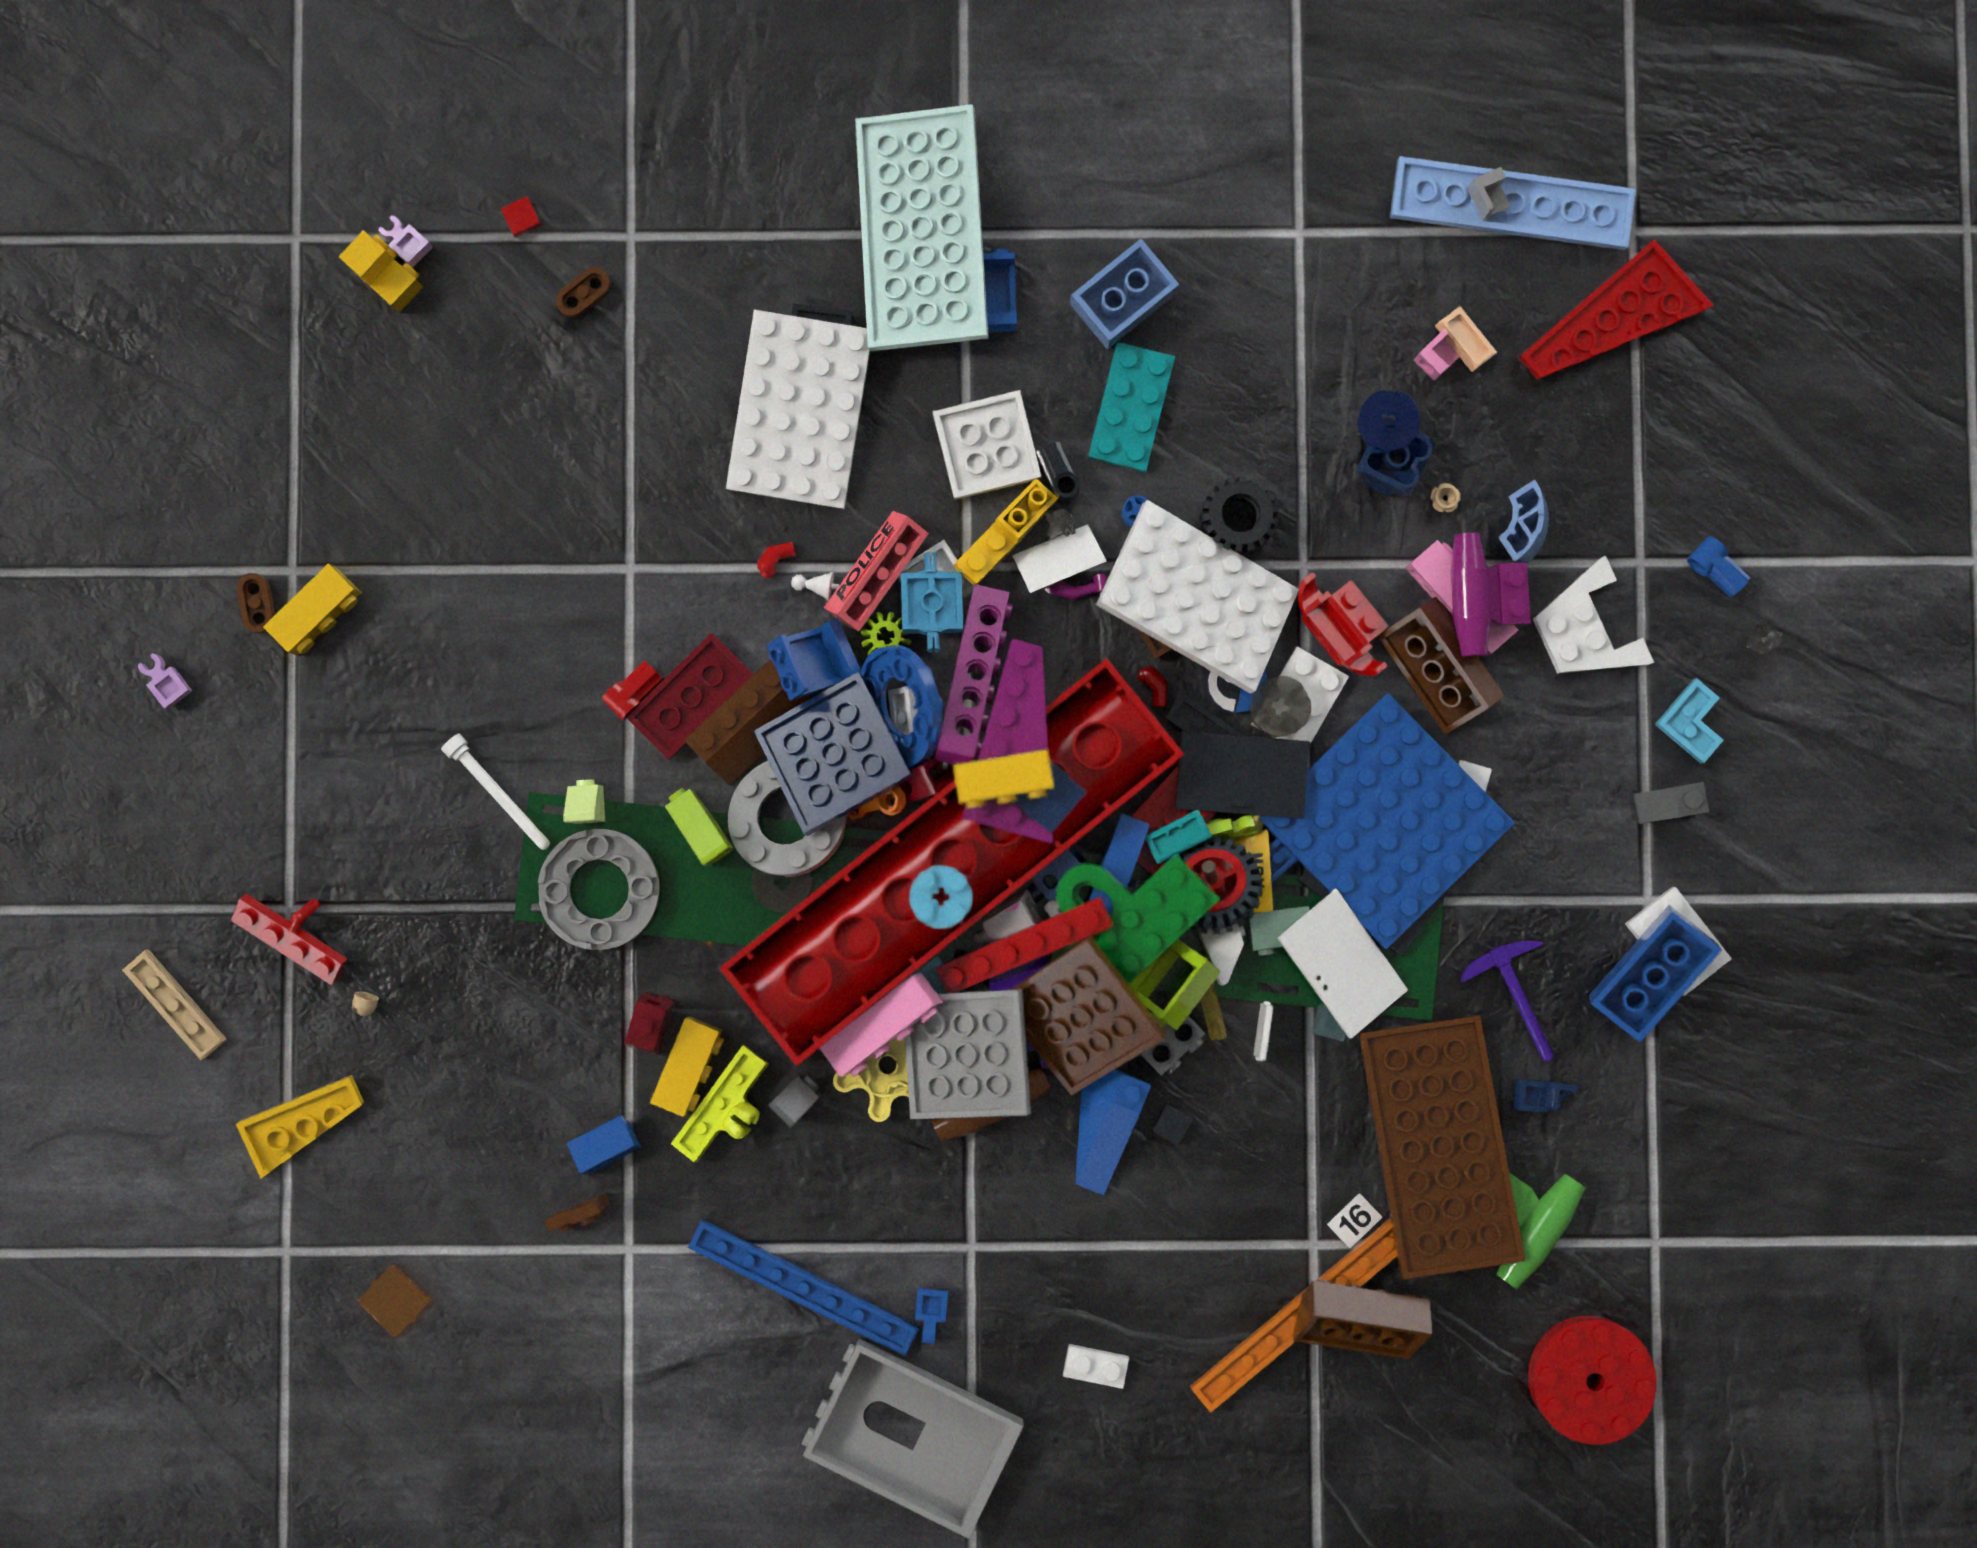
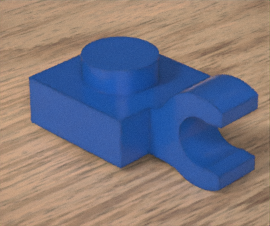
M918 1287L915 1320L924 1321L922 1343L934 1344L936 1322L945 1323L948 1290Z

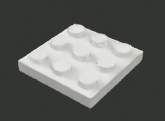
M1020 390L933 411L954 500L1030 482L1035 478L1041 479L1042 476Z

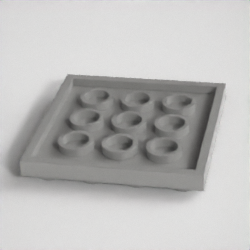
M1022 989L937 994L943 1002L935 1008L938 1013L925 1023H922L920 1020L914 1024L912 1028L915 1031L905 1038L910 1119L1031 1114Z

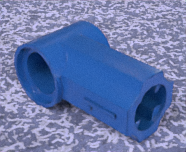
M1708 536L1687 558V562L1693 570L1702 576H1708L1729 597H1732L1748 583L1750 577L1727 556L1728 550L1720 541Z

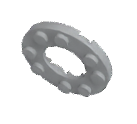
M769 761L750 771L739 783L732 796L728 811V829L731 840L738 853L749 864L766 874L794 877L809 873L823 865L838 849L844 837L843 832L848 814L795 843L778 844L770 841L763 834L759 825L761 807L771 793L782 788Z
M584 830L565 838L549 853L538 878L539 906L550 928L568 943L590 950L611 949L632 941L651 922L660 898L659 875L649 853L633 838L614 830ZM598 859L607 860L619 866L626 875L629 885L628 899L622 909L612 917L604 919L589 918L579 912L572 902L570 893L571 880L576 871L585 863Z

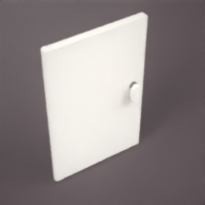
M1337 889L1332 890L1328 896L1277 937L1348 1038H1353L1408 991L1405 984Z

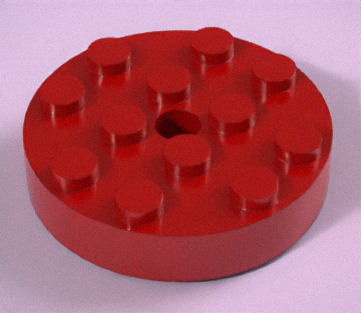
M1577 1316L1556 1324L1539 1340L1529 1363V1390L1538 1411L1557 1431L1577 1442L1600 1445L1625 1438L1644 1422L1655 1400L1657 1377L1654 1363L1648 1350L1633 1333L1607 1318ZM1597 1373V1379L1590 1387L1586 1384V1380L1590 1374Z

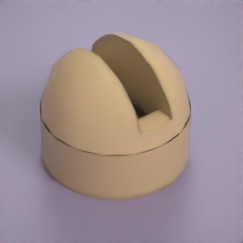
M355 992L352 1008L355 1013L364 1017L375 1011L379 997L368 992Z

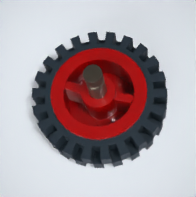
M1214 837V842L1209 843V840L1201 845L1179 854L1184 862L1220 898L1190 929L1195 930L1198 927L1200 933L1207 934L1208 929H1210L1216 935L1220 934V929L1226 928L1228 933L1233 931L1232 925L1237 924L1240 928L1245 924V917L1251 919L1254 916L1253 909H1258L1260 905L1259 897H1262L1263 893L1262 880L1257 862L1254 861V857L1250 852L1246 853L1244 846L1239 844L1236 847L1234 840L1227 839V842L1223 843L1221 837Z

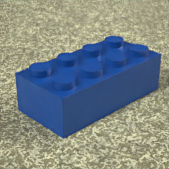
M1668 905L1589 995L1590 1002L1638 1042H1641L1718 956L1722 949L1715 940Z

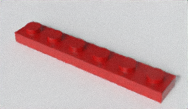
M1100 896L940 964L936 967V970L946 992L955 993L1111 927L1113 922Z

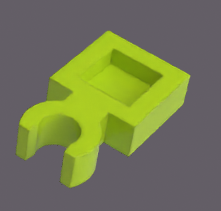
M1252 815L1243 816L1232 822L1230 818H1219L1206 824L1213 838L1209 839V843L1214 842V837H1221L1222 842L1226 843L1227 839L1234 840L1235 842L1239 836L1245 837L1257 834Z

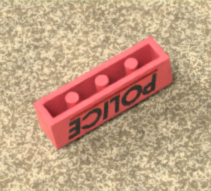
M892 511L824 606V609L846 626L860 631L929 533L908 516Z

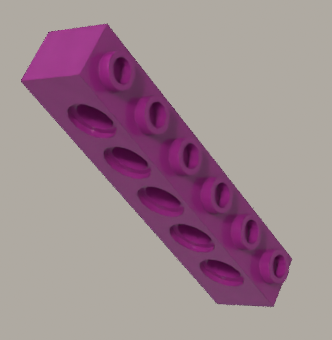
M974 584L934 760L959 765L971 763L974 758L979 759L983 741L978 740L980 730H986L989 713L984 712L985 704H991L995 686L990 685L991 676H997L1001 658H997L996 653L998 648L1003 649L1007 631L1002 630L1003 621L1009 622L1013 606L1007 603L1010 592ZM981 619H990L994 624L985 625L981 622ZM982 645L987 648L988 652H979L974 646ZM976 672L981 675L982 679L974 680L968 674ZM971 700L976 704V707H966L962 701ZM964 727L969 730L970 735L962 736L956 729Z

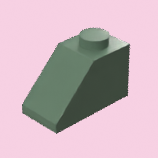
M1309 906L1254 913L1251 919L1246 917L1250 950H1258L1259 955L1277 953L1276 948L1283 947L1277 937L1310 911Z

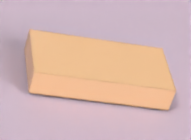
M1461 306L1435 325L1439 332L1444 329L1448 332L1445 339L1471 372L1497 353Z

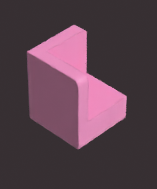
M1445 329L1414 359L1434 381L1459 358L1458 354L1444 339L1448 334Z

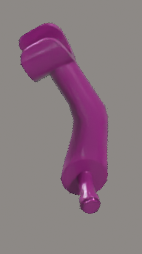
M1097 574L1092 577L1093 583L1083 586H1072L1060 580L1044 588L1050 594L1076 600L1094 593H1102L1109 575Z

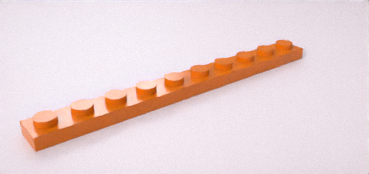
M1391 1218L1317 1280H1328L1331 1284L1344 1286L1352 1284L1361 1287L1397 1257ZM1303 1292L1190 1386L1210 1412L1215 1410L1295 1342L1293 1341V1333Z

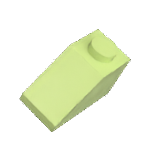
M577 780L576 786L567 787L563 815L564 822L573 824L605 822L603 786L595 785L594 780Z

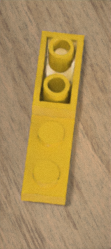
M1035 478L996 518L991 527L955 562L953 567L958 572H961V575L973 586L974 584L978 585L1029 533L1058 498Z

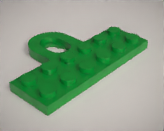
M1177 853L1133 894L1106 868L1094 863H1082L1070 868L1061 878L1056 894L1057 903L1062 912L1084 903L1079 892L1081 887L1085 885H1091L1096 890L1104 891L1110 897L1113 903V911L1110 915L1113 925L1091 935V937L1128 984L1220 899Z

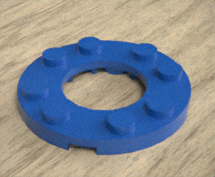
M892 645L878 648L865 660L861 669V675L864 676V680L908 767L922 764L936 751L942 726L941 712L943 710V701L938 695L932 670L924 664L917 654L904 646ZM893 677H896L899 681H905L908 684L906 688L911 689L915 696L913 708L917 709V715L913 718V731L909 735L900 733L888 715L886 691Z

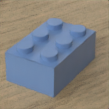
M1140 239L1071 294L1070 305L1108 350L1175 296L1179 283L1146 243Z

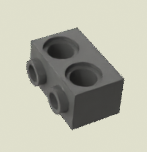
M1189 1016L1183 1022L1190 1027V1035L1187 1039L1178 1040L1174 1034L1175 1029L1167 1023L1162 1027L1166 1033L1165 1038L1140 1053L1161 1076L1165 1072L1171 1074L1182 1063L1179 1058L1187 1051L1190 1054L1193 1053L1204 1042L1201 1037L1205 1032ZM1158 1045L1167 1046L1169 1051L1167 1058L1163 1061L1155 1060L1152 1055L1153 1049Z

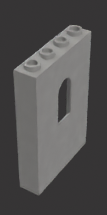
M861 1338L858 1339L856 1346L850 1343L842 1359L847 1364L842 1373L836 1371L829 1386L833 1393L829 1401L822 1400L815 1415L820 1419L815 1429L808 1428L801 1443L806 1446L803 1456L969 1539L1023 1428V1419ZM882 1401L925 1422L926 1424L914 1449L912 1450L870 1429L864 1421L866 1407L872 1402Z

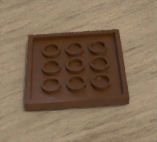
M1091 936L1008 989H1022L1025 1037L1070 1095H1073L1159 1043L1166 1036L1165 1031Z

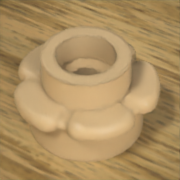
M1443 483L1431 492L1432 505L1439 512H1452L1458 506L1460 493L1451 484ZM1443 496H1447L1448 500L1444 501Z

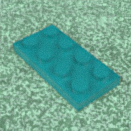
M1117 342L1088 459L1143 473L1146 472L1175 356Z

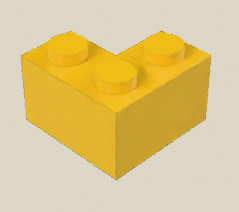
M363 230L339 256L349 268L399 313L423 288L416 280L419 274L407 263L401 266L394 259L398 255L377 234L370 237Z

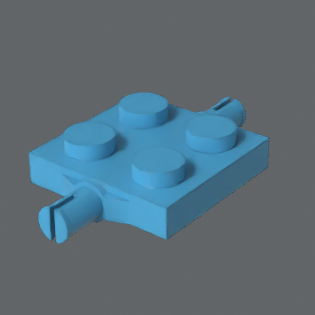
M930 552L924 554L925 570L917 573H901L902 634L921 633L927 635V652L930 653L933 651V641L934 653L940 651L939 635L944 633H963L961 572L937 570V554L934 552L931 553V563Z

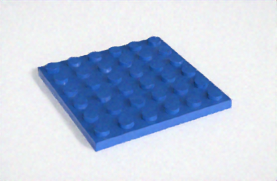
M1386 693L1307 770L1304 819L1260 816L1258 818L1329 893L1334 889L1339 891L1366 931L1384 949H1387L1515 823L1389 693Z

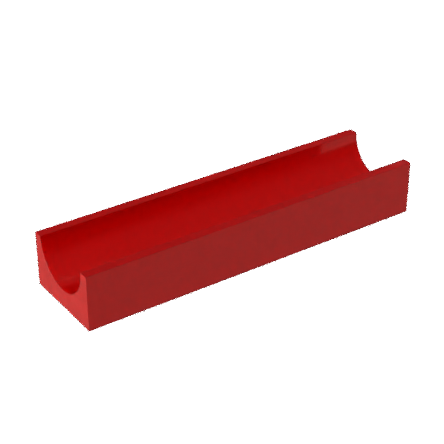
M1107 658L1045 707L1049 761L1063 773L1068 772L1070 774L1069 778L1086 791L1084 796L1052 832V843L962 819L966 803L960 804L955 779L719 968L796 1066L1184 755ZM934 866H948L956 869L965 876L972 890L970 910L961 921L947 928H935L925 924L917 918L910 904V890L913 882L920 873ZM938 888V893L932 894V900H937L938 906H944V901L950 900V894L945 893V888Z

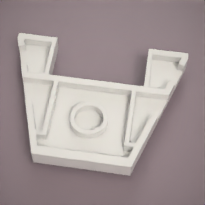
M1606 556L1598 559L1585 573L1579 576L1564 592L1558 595L1533 618L1557 673L1645 666L1654 663L1643 638L1616 650L1613 649L1589 596V592L1617 581Z

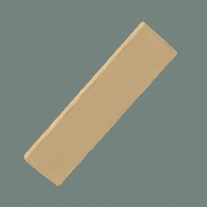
M144 950L122 970L201 1061L209 1057L227 1041L226 1037L150 950Z

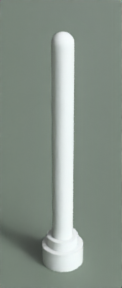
M460 733L449 739L441 748L448 758L453 757L455 761L459 760L540 849H547L550 845L549 840L468 752L469 748L466 746L468 742Z

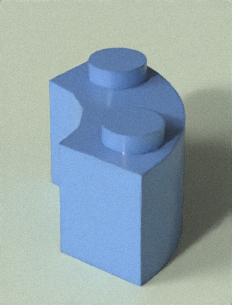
M1533 480L1509 496L1513 506L1512 520L1508 529L1498 537L1515 563L1528 564L1540 550L1547 534L1549 522L1548 508L1536 480Z

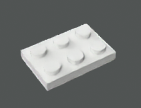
M1297 646L1251 725L1273 738L1304 740L1311 743L1349 676Z
M1671 887L1625 924L1638 940L1664 909L1670 905L1719 944L1722 951L1683 994L1685 996L1732 958L1678 889Z

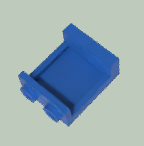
M994 249L991 253H983L988 332L1017 331L1015 253H1009L1006 249Z
M838 618L827 621L819 628L788 637L786 634L779 635L766 645L770 660L777 669L781 685L790 701L829 689L857 672L862 673Z

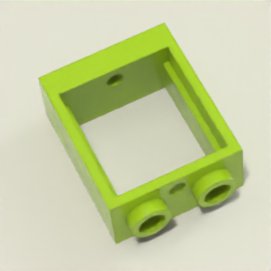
M1177 939L1128 985L1145 1007L1152 1011V1016L1161 1027L1168 1023L1175 1030H1178L1221 971L1203 956ZM1181 957L1192 965L1195 970L1163 1011L1151 1002L1148 997L1176 960Z

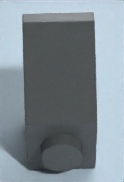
M1704 782L1633 794L1639 824L1709 812Z
M799 1074L769 1106L791 1127L821 1096L817 1091L820 1086L809 1075L804 1078Z

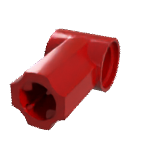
M644 660L627 678L617 682L608 689L601 700L624 721L664 679Z

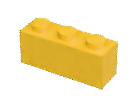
M327 564L263 628L288 653L297 656L304 654L315 644L313 640L321 632H328L336 624L335 619L343 611L347 612L357 604V597L361 592L337 567Z
M1047 750L954 765L960 804L966 803L967 809L986 806L985 800L994 798L998 799V804L1017 801L1016 795L1028 793L1029 798L1047 796V790L1053 789Z
M690 1016L685 1018L650 1101L651 1104L682 1117L686 1116L689 1111H695L701 1095L697 1094L701 1082L706 1084L712 1071V1067L708 1065L712 1054L718 1055L724 1039L720 1037L722 1029Z

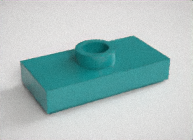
M1196 810L1147 835L1145 840L1159 865L1171 859L1176 853L1179 855L1213 838L1200 811Z

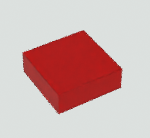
M528 196L500 208L515 238L542 225Z

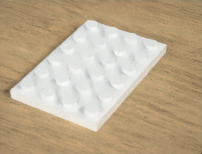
M754 310L726 489L845 509L870 355L867 328Z
M1149 500L1145 501L1140 508L1096 605L1248 693H1253L1258 687L1299 589L1234 550L1223 548L1224 545L1222 543H1216L1210 536Z

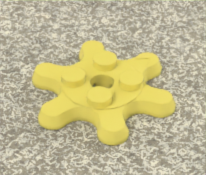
M896 1038L888 1044L891 1049L878 1059L873 1056L865 1063L868 1067L855 1077H852L851 1074L840 1077L838 1073L834 1076L833 1084L840 1092H849L855 1088H862L868 1092L870 1096L868 1114L874 1121L882 1122L889 1117L891 1103L898 1096L909 1097L905 1039L899 1041ZM884 1056H890L896 1061V1069L892 1073H884L879 1068V1061Z

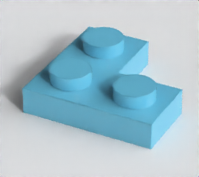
M1697 678L1693 679L1655 725L1700 764L1705 763L1723 742V739L1705 725L1701 719L1720 697Z

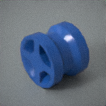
M1131 496L1123 505L1121 512L1122 520L1130 528H1132L1136 519L1134 516L1138 515L1142 504L1148 500L1144 496Z

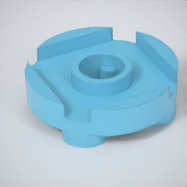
M930 867L920 873L913 882L910 890V904L917 918L925 924L935 928L951 927L961 921L970 910L972 904L971 886L965 876L952 867ZM938 888H945V893L950 894V900L944 901V906H938L937 900H932V894L938 893Z

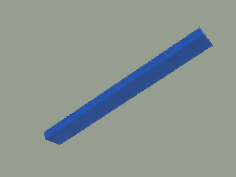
M704 1219L701 1220L688 1246L689 1249L905 1357L919 1330V1326Z

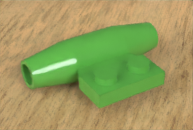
M1509 1173L1525 1261L1502 1264L1496 1275L1516 1289L1545 1261L1571 1222L1584 1193L1585 1187L1566 1174L1538 1200L1530 1186Z

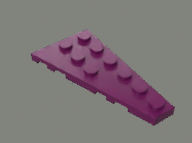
M1012 639L978 761L1043 750L1048 751L1042 647ZM994 798L985 800L986 806L967 809V805L965 807L962 819L1052 843V833H1049L1035 820H1029V815L1013 801L998 804V799Z

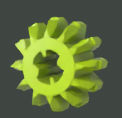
M881 612L877 613L879 621L877 624L870 618L866 621L872 630H861L863 636L871 637L861 642L862 647L873 646L869 650L868 656L878 648L901 644L910 646L912 643L910 639L902 637L908 635L902 634V629H899L902 626V617L893 623V612H889L887 621H884ZM885 630L889 634L895 635L894 638H890L892 643L886 645L883 640L878 641V637H882L881 632Z

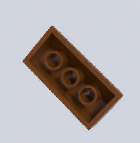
M1436 596L1377 636L1444 734L1449 733L1482 713L1505 696L1479 657H1462L1454 621Z
M769 660L684 741L710 768L731 786L765 754L754 731L812 697L807 695L790 701L781 685V679L774 663Z
M1328 1280L1312 1281L1302 1294L1293 1333V1341L1409 1359L1432 1335L1429 1299L1418 1298L1413 1294L1398 1295L1383 1289L1368 1290L1352 1284L1345 1286L1331 1284Z

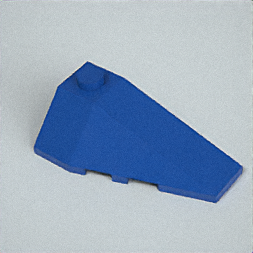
M1114 1069L1081 1089L1075 1184L1101 1195L1105 1194L1151 1087L1149 1082Z

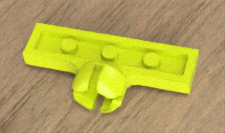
M742 1045L671 1145L693 1162H698L722 1130L735 1139L744 1138L752 1130L745 1123L749 1125L751 1122L756 1124L760 1115L759 1110L751 1105L746 1097L769 1063L749 1047Z

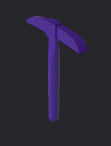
M1518 941L1505 946L1500 945L1471 962L1464 969L1461 982H1465L1493 966L1499 967L1544 1062L1551 1061L1554 1055L1510 964V958L1544 944L1538 941Z

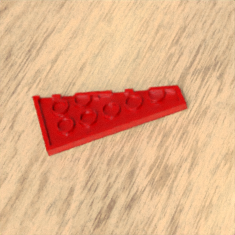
M1654 239L1519 357V360L1537 380H1540L1711 309L1714 305Z

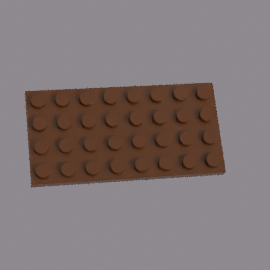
M1480 1015L1360 1033L1359 1040L1401 1279L1525 1261Z

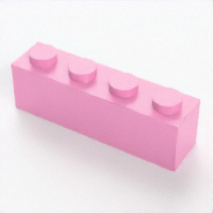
M1437 540L1405 568L1432 598L1435 596L1438 598L1453 620L1450 573L1453 550L1446 543L1441 544ZM1490 621L1487 655L1484 657L1492 654L1518 631L1515 625H1497Z
M922 973L914 974L819 1048L840 1077L848 1074L855 1077L868 1067L865 1062L874 1056L878 1059L891 1049L888 1044L896 1038L902 1041L915 1031L912 1028L914 1024L920 1020L922 1023H925L938 1013L935 1008L943 1002Z

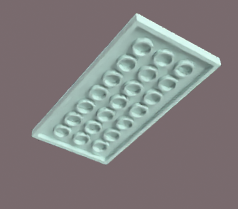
M973 104L856 119L868 349L870 351L988 339L975 109Z

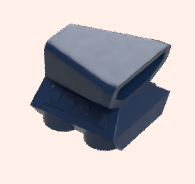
M1381 417L1378 426L1375 425L1372 438L1356 472L1365 478L1364 484L1384 495L1391 496L1393 493L1410 497L1436 443L1431 437L1392 418Z

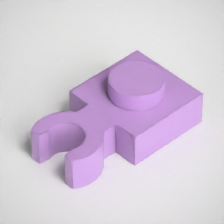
M391 215L389 218L395 224L394 228L391 231H386L380 226L378 230L386 240L391 241L388 244L390 248L413 268L433 247L410 224L404 229L399 219Z
M153 653L150 656L155 661L154 668L149 670L148 666L143 663L138 664V668L142 674L151 676L153 680L146 684V686L164 709H170L191 693L192 690L174 667L170 666L165 670L164 659L160 655Z

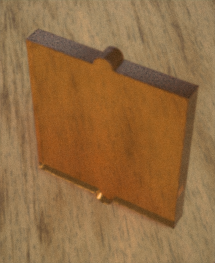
M391 1264L378 1279L372 1280V1286L357 1300L394 1338L410 1322L414 1323L417 1320L416 1316L431 1301L394 1264Z

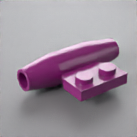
M1479 533L1454 535L1450 573L1453 621L1462 657L1487 655L1490 621L1497 625H1526L1531 623L1527 563H1499L1488 569Z

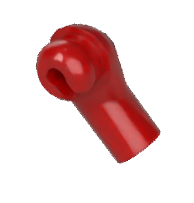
M793 542L766 548L757 561V569L760 570L762 577H773L776 573L775 566L780 559L796 556Z
M1147 666L1146 668H1140L1137 672V680L1139 683L1147 684L1153 690L1152 707H1167V680L1155 667Z

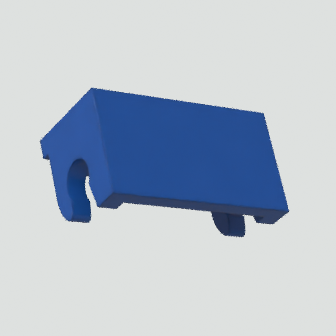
M622 1115L566 1143L579 1173L584 1175H590L642 1148L629 1120L625 1121Z

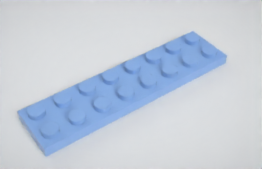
M1401 156L1397 160L1390 218L1618 250H1626L1629 247L1636 189L1503 171L1506 178L1502 182L1501 187L1510 206L1508 209L1482 220L1467 188L1473 179L1494 169Z

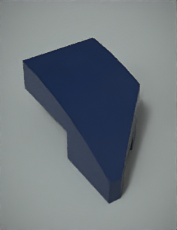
M1516 1079L1513 1109L1534 1112L1556 1111L1561 1106L1560 1103L1570 1093L1574 1094L1578 1090V1085Z

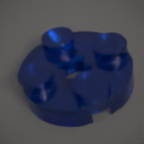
M1383 390L1374 393L1365 401L1360 409L1356 423L1362 439L1370 447L1379 450L1381 453H1390L1403 449L1415 438L1419 429L1420 414L1416 403L1407 394L1400 391ZM1383 414L1387 417L1394 415L1396 419L1393 423L1396 427H1384L1381 416Z

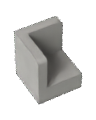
M1501 167L1473 179L1467 188L1482 220L1496 215L1510 206L1501 187L1502 182L1506 178Z

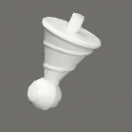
M833 572L806 580L803 575H796L791 580V586L795 590L801 591L806 587L817 595L824 597L827 601L832 597L833 590H837L839 584H834Z

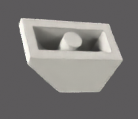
M1235 924L1232 925L1233 931L1227 933L1226 928L1220 929V934L1216 935L1210 929H1208L1207 934L1200 933L1199 928H1196L1209 962L1221 971L1216 978L1219 985L1228 983L1244 945L1242 936L1246 935L1243 926L1239 928Z

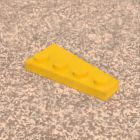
M350 1075L245 1118L236 1123V1126L262 1179L300 1149L360 1107L364 1100L353 1076Z

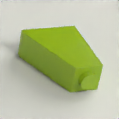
M681 788L668 798L671 802L665 806L703 865L711 866L735 849L694 790L688 789L685 791L684 788Z

